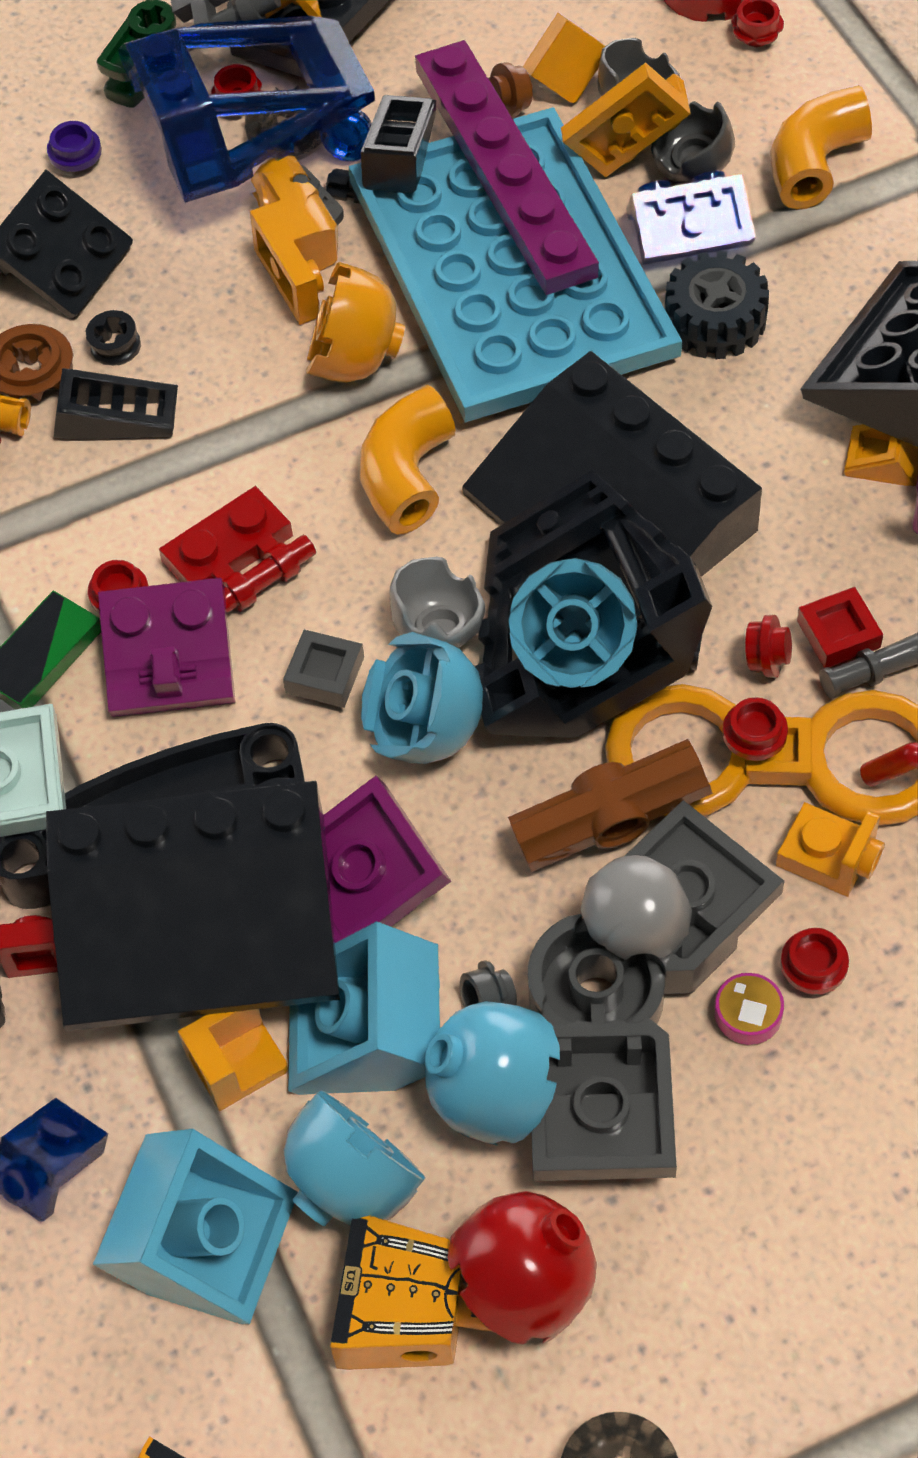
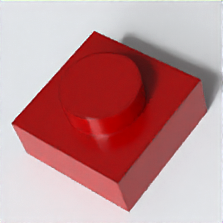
M856 587L798 608L797 622L824 668L856 657L857 652L869 648L874 651L881 648L883 633Z
M40 915L21 917L14 923L0 925V963L8 978L58 972L52 919Z

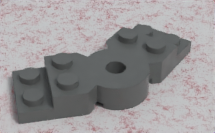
M684 800L625 855L647 856L665 865L676 873L692 908L689 933L670 955L659 958L653 954L643 953L632 955L626 960L622 959L590 937L584 918L582 919V914L568 916L552 925L540 937L532 950L528 965L530 1009L540 1013L552 1024L560 1045V1060L549 1057V1071L546 1079L557 1083L554 1097L541 1122L532 1130L533 1181L676 1178L677 1165L669 1034L657 1025L663 1011L664 994L693 993L737 949L738 937L783 893L784 880ZM598 977L606 979L612 986L604 991L594 992L585 989L580 984L587 979Z

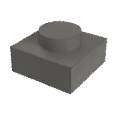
M304 629L283 679L285 693L345 708L364 660L363 644Z

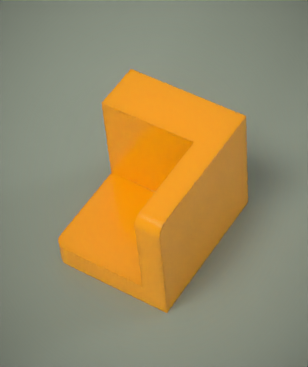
M557 13L523 67L539 82L570 103H575L598 70L601 51L605 45L563 15Z
M259 1009L205 1015L178 1030L187 1059L219 1112L281 1077L288 1071L287 1062L264 1026Z

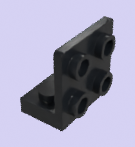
M45 169L0 225V272L6 276L12 273L65 316L74 319L132 245L133 239Z

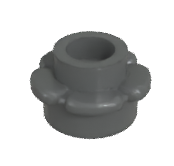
M480 961L477 970L463 973L460 977V995L464 1008L484 1001L516 1005L517 1003L516 989L511 976L504 969L495 971L494 965L489 961Z

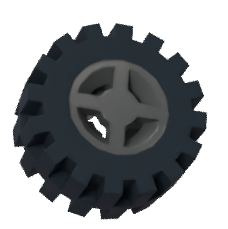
M708 251L698 253V258L695 262L690 257L681 261V270L673 269L670 273L669 282L667 281L665 310L682 340V349L688 352L693 347L696 349V356L706 358L708 352L715 353V359H726V352L732 351L735 356L744 353L745 344L752 348L758 343L759 335H763L766 328L769 290L766 276H760V268L754 262L746 266V257L736 254L733 259L727 258V251H717V257H710Z

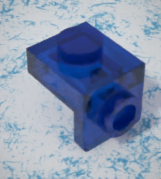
M54 1098L1 1137L0 1194L9 1203L18 1206L40 1222L45 1221L54 1213L59 1188L104 1153L109 1133L59 1099Z

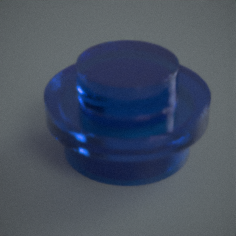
M343 107L330 112L320 128V137L325 149L331 155L343 161L360 160L361 150L372 124L371 120L363 111L355 107Z

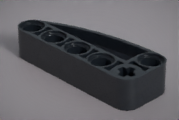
M263 723L214 734L167 748L127 763L66 792L65 802L66 809L300 783L305 782L298 743L293 732L286 726L277 723ZM272 760L283 761L274 767H262L263 764ZM46 829L0 837V887L5 898L16 907L36 909L51 906L47 873ZM36 863V865L27 872L14 873L19 867L23 865Z

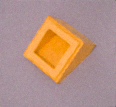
M864 424L852 426L844 474L847 477L904 486H916L918 478V447Z

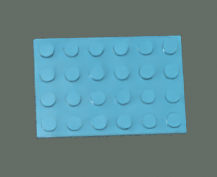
M554 107L514 118L513 120L597 258L599 269L598 278L549 295H545L454 136L428 144L421 178L416 191L413 193L368 190L362 184L361 163L349 166L350 183L465 423L531 403L548 382L589 351L595 353L621 375L681 356L682 340L582 157L563 143L561 127L564 125Z

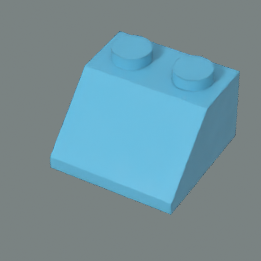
M376 921L335 943L340 1000L289 1006V1092L304 1095L316 1094L320 1090L327 1094L396 1091L425 1077L426 1051L429 1043L440 1029L438 944Z
M194 1129L146 1134L93 1265L149 1296L239 1324H250L294 1206L292 1199L298 1192Z

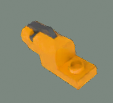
M281 155L262 164L251 178V182L256 189L252 194L256 198L259 208L250 211L254 251L297 322L301 325L317 319L319 312L318 293L324 291V283L320 271L337 261L338 225L344 218L343 207L320 185V181L305 166L299 164L295 156Z

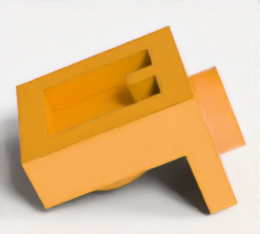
M804 802L777 853L776 866L848 897L859 875L870 879L881 858L885 843L876 839L880 816L867 811L862 823L857 825Z

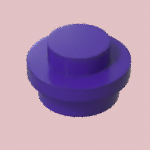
M67 121L56 126L52 130L47 144V154L51 164L57 169L67 172L82 171L91 167L98 161L102 152L98 135L87 124L80 121Z

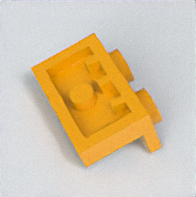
M645 62L562 126L563 143L603 176H609L623 164L635 159L639 152L663 134L674 130L682 120L691 114L684 80L677 74H672L665 80Z

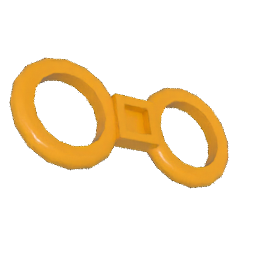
M686 684L667 686L621 712L614 718L605 745L607 763L618 762L624 766L633 763L631 748L634 737L646 723L661 715L683 712L702 716L718 726L723 733L725 716L736 704L711 689ZM869 690L843 694L821 706L812 718L785 717L788 724L787 741L778 754L766 760L752 761L743 759L731 751L729 765L717 779L709 783L713 794L689 804L703 816H708L733 803L748 784L807 786L820 805L848 821L862 823L867 811L880 816L879 826L907 822L918 815V780L911 787L894 795L874 797L856 793L839 783L829 770L824 749L825 744L837 729L852 721L872 718L896 724L908 731L918 743V704L902 695Z

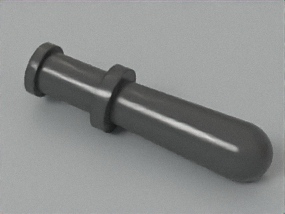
M918 632L875 652L869 648L858 651L855 660L832 669L829 667L821 669L819 671V679L824 692L829 698L833 699L838 697L842 691L865 682L871 687L882 682L884 675L917 665Z

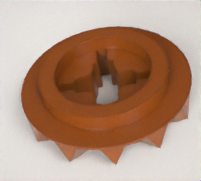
M41 324L20 325L0 334V395L8 394L10 397L17 399L32 395L40 402L43 392L49 389L59 391L62 368L73 369L72 360L74 354L68 339L58 330ZM17 359L29 364L38 361L40 369L33 371L31 368L26 367L20 371Z

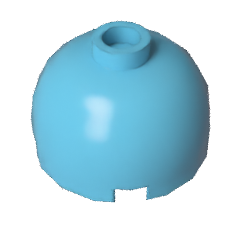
M577 558L550 562L531 574L514 596L509 617L511 646L524 668L546 684L559 687L562 685L570 688L594 686L616 673L632 652L638 626L634 599L621 578L599 563Z
M415 632L397 636L388 644L397 648L390 654L387 661L375 660L369 670L362 694L361 720L363 729L374 732L375 740L378 745H371V747L378 754L408 763L427 764L451 757L467 744L477 728L481 717L483 688L479 672L459 648L447 642Z
M484 1001L469 1005L455 1012L437 1031L426 1051L425 1083L431 1106L451 1129L468 1138L492 1145H497L500 1141L514 1144L524 1140L541 1122L553 1100L557 1085L555 1082L546 1080L549 1071V1057L560 1060V1045L552 1024L538 1012L517 1005Z
M320 1090L300 1110L289 1128L284 1147L286 1170L300 1189L292 1199L293 1202L305 1214L322 1226H326L333 1217L351 1226L352 1218L358 1219L369 1215L383 1220L393 1218L418 1192L417 1188L425 1180V1175L388 1139L383 1141L367 1128L369 1123L334 1097Z

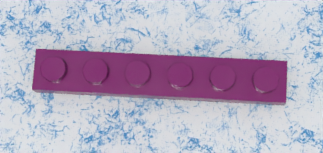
M462 40L415 55L416 73L430 97L436 100L437 109L545 295L598 278L599 262L467 42Z

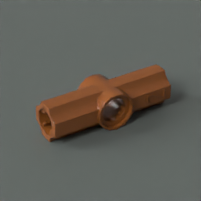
M686 739L626 766L618 762H608L594 766L575 778L571 784V790L509 816L508 819L531 872H534L593 845L602 849L625 845L642 835L649 827L651 820L671 812L683 800L690 804L713 793L694 747L689 739Z

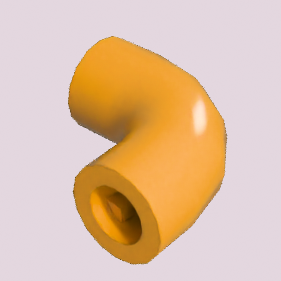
M858 85L832 91L806 101L782 122L772 144L770 157L775 186L782 203L788 208L796 210L807 209L825 200L831 193L834 185L833 177L826 161V155L830 151L842 146L871 139V112L862 86Z
M425 385L400 399L376 418L360 451V482L376 514L388 529L397 535L416 530L433 515L438 507L439 496L420 473L418 463L421 457L430 449L454 437L456 432L454 420L445 401L429 385Z

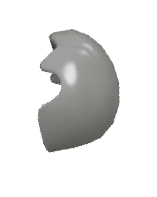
M443 557L413 559L396 570L390 585L389 600L393 624L400 635L415 632L460 648L479 632L485 615V602L479 589L476 588V582L472 575L464 579L457 577L451 572L447 560Z
M638 855L614 859L590 877L580 909L590 937L598 944L605 946L611 953L625 960L632 955L643 953L653 954L659 958L670 955L688 935L692 916V908L676 873L650 857Z

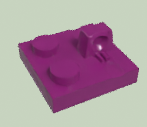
M222 578L98 592L108 712L112 717L236 703L225 589Z
M376 775L323 815L335 943L376 921L392 927L416 909L425 899L436 894L451 882L389 788Z

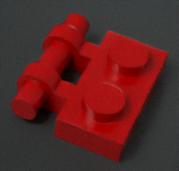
M255 485L160 547L159 553L162 563L179 582L222 578L225 589L226 610L229 613L235 608L241 612L257 601L256 594L278 579L286 582L300 573V565L316 555V549L311 540L304 534L288 545L284 544L285 541L293 537L291 522ZM258 559L262 560V562H260L244 574L240 573L241 570L245 569Z

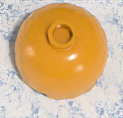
M338 262L328 284L336 286L333 297L328 296L326 300L322 299L307 356V360L311 361V363L306 368V374L346 383L363 380L375 373L385 356L396 358L403 340L405 325L395 322L396 301L390 288L378 276L361 268Z

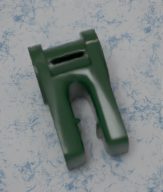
M146 0L134 6L124 23L98 57L96 62L98 70L109 77L104 85L105 96L109 100L134 108L171 69L180 63L183 57V47L179 37L174 34L176 16L172 11V6L162 0Z

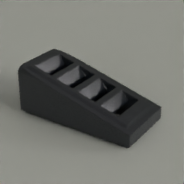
M393 95L382 97L361 150L362 184L366 189L413 193L416 191L421 178L437 110L436 100L432 98Z
M62 368L54 437L74 440L172 437L178 385ZM158 403L157 416L146 414L147 404ZM111 404V409L99 407V405ZM123 404H135L134 412L122 411Z

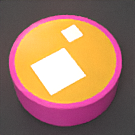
M741 973L730 977L721 985L716 996L715 1020L719 1029L726 1037L740 1044L755 1045L769 1040L779 1030L784 1012V999L780 989L772 980L756 973Z

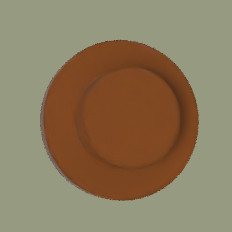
M509 62L496 64L488 79L511 117H516L520 114L521 110L527 109L532 102L533 90L531 79L526 69L522 66H513Z

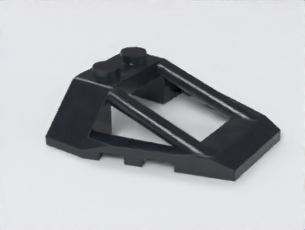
M593 470L490 532L484 589L490 595L488 618L482 620L478 639L484 645L483 664L475 666L479 672L483 688L481 715L485 728L495 735L578 737L683 678L689 671L713 607L698 567L679 546L676 547L658 527L639 514L622 495ZM604 532L646 626L636 631L632 652L619 670L594 686L572 688L546 684L527 671L519 658L512 661L509 617L513 598L528 576ZM635 541L662 574L653 579L651 578Z

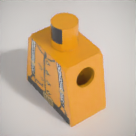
M370 1215L358 1219L352 1218L330 1344L337 1369L447 1366L454 1363L459 1327L491 1331L470 1311L460 1295V1292L468 1284L462 1276L460 1265L456 1266L452 1271L450 1270L447 1258L450 1239Z

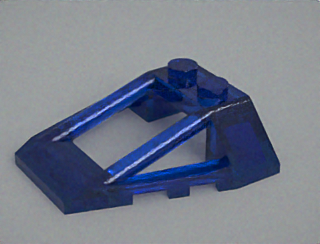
M299 16L200 23L190 27H177L151 34L147 37L124 43L118 49L119 58L135 93L143 92L161 131L168 167L185 203L241 185L254 177L252 168L270 157L275 158L277 161L294 152L293 143L317 128L324 133L375 101L374 89L339 22L334 19ZM288 45L309 88L208 94L188 49ZM304 111L230 150H227L217 119L218 116Z

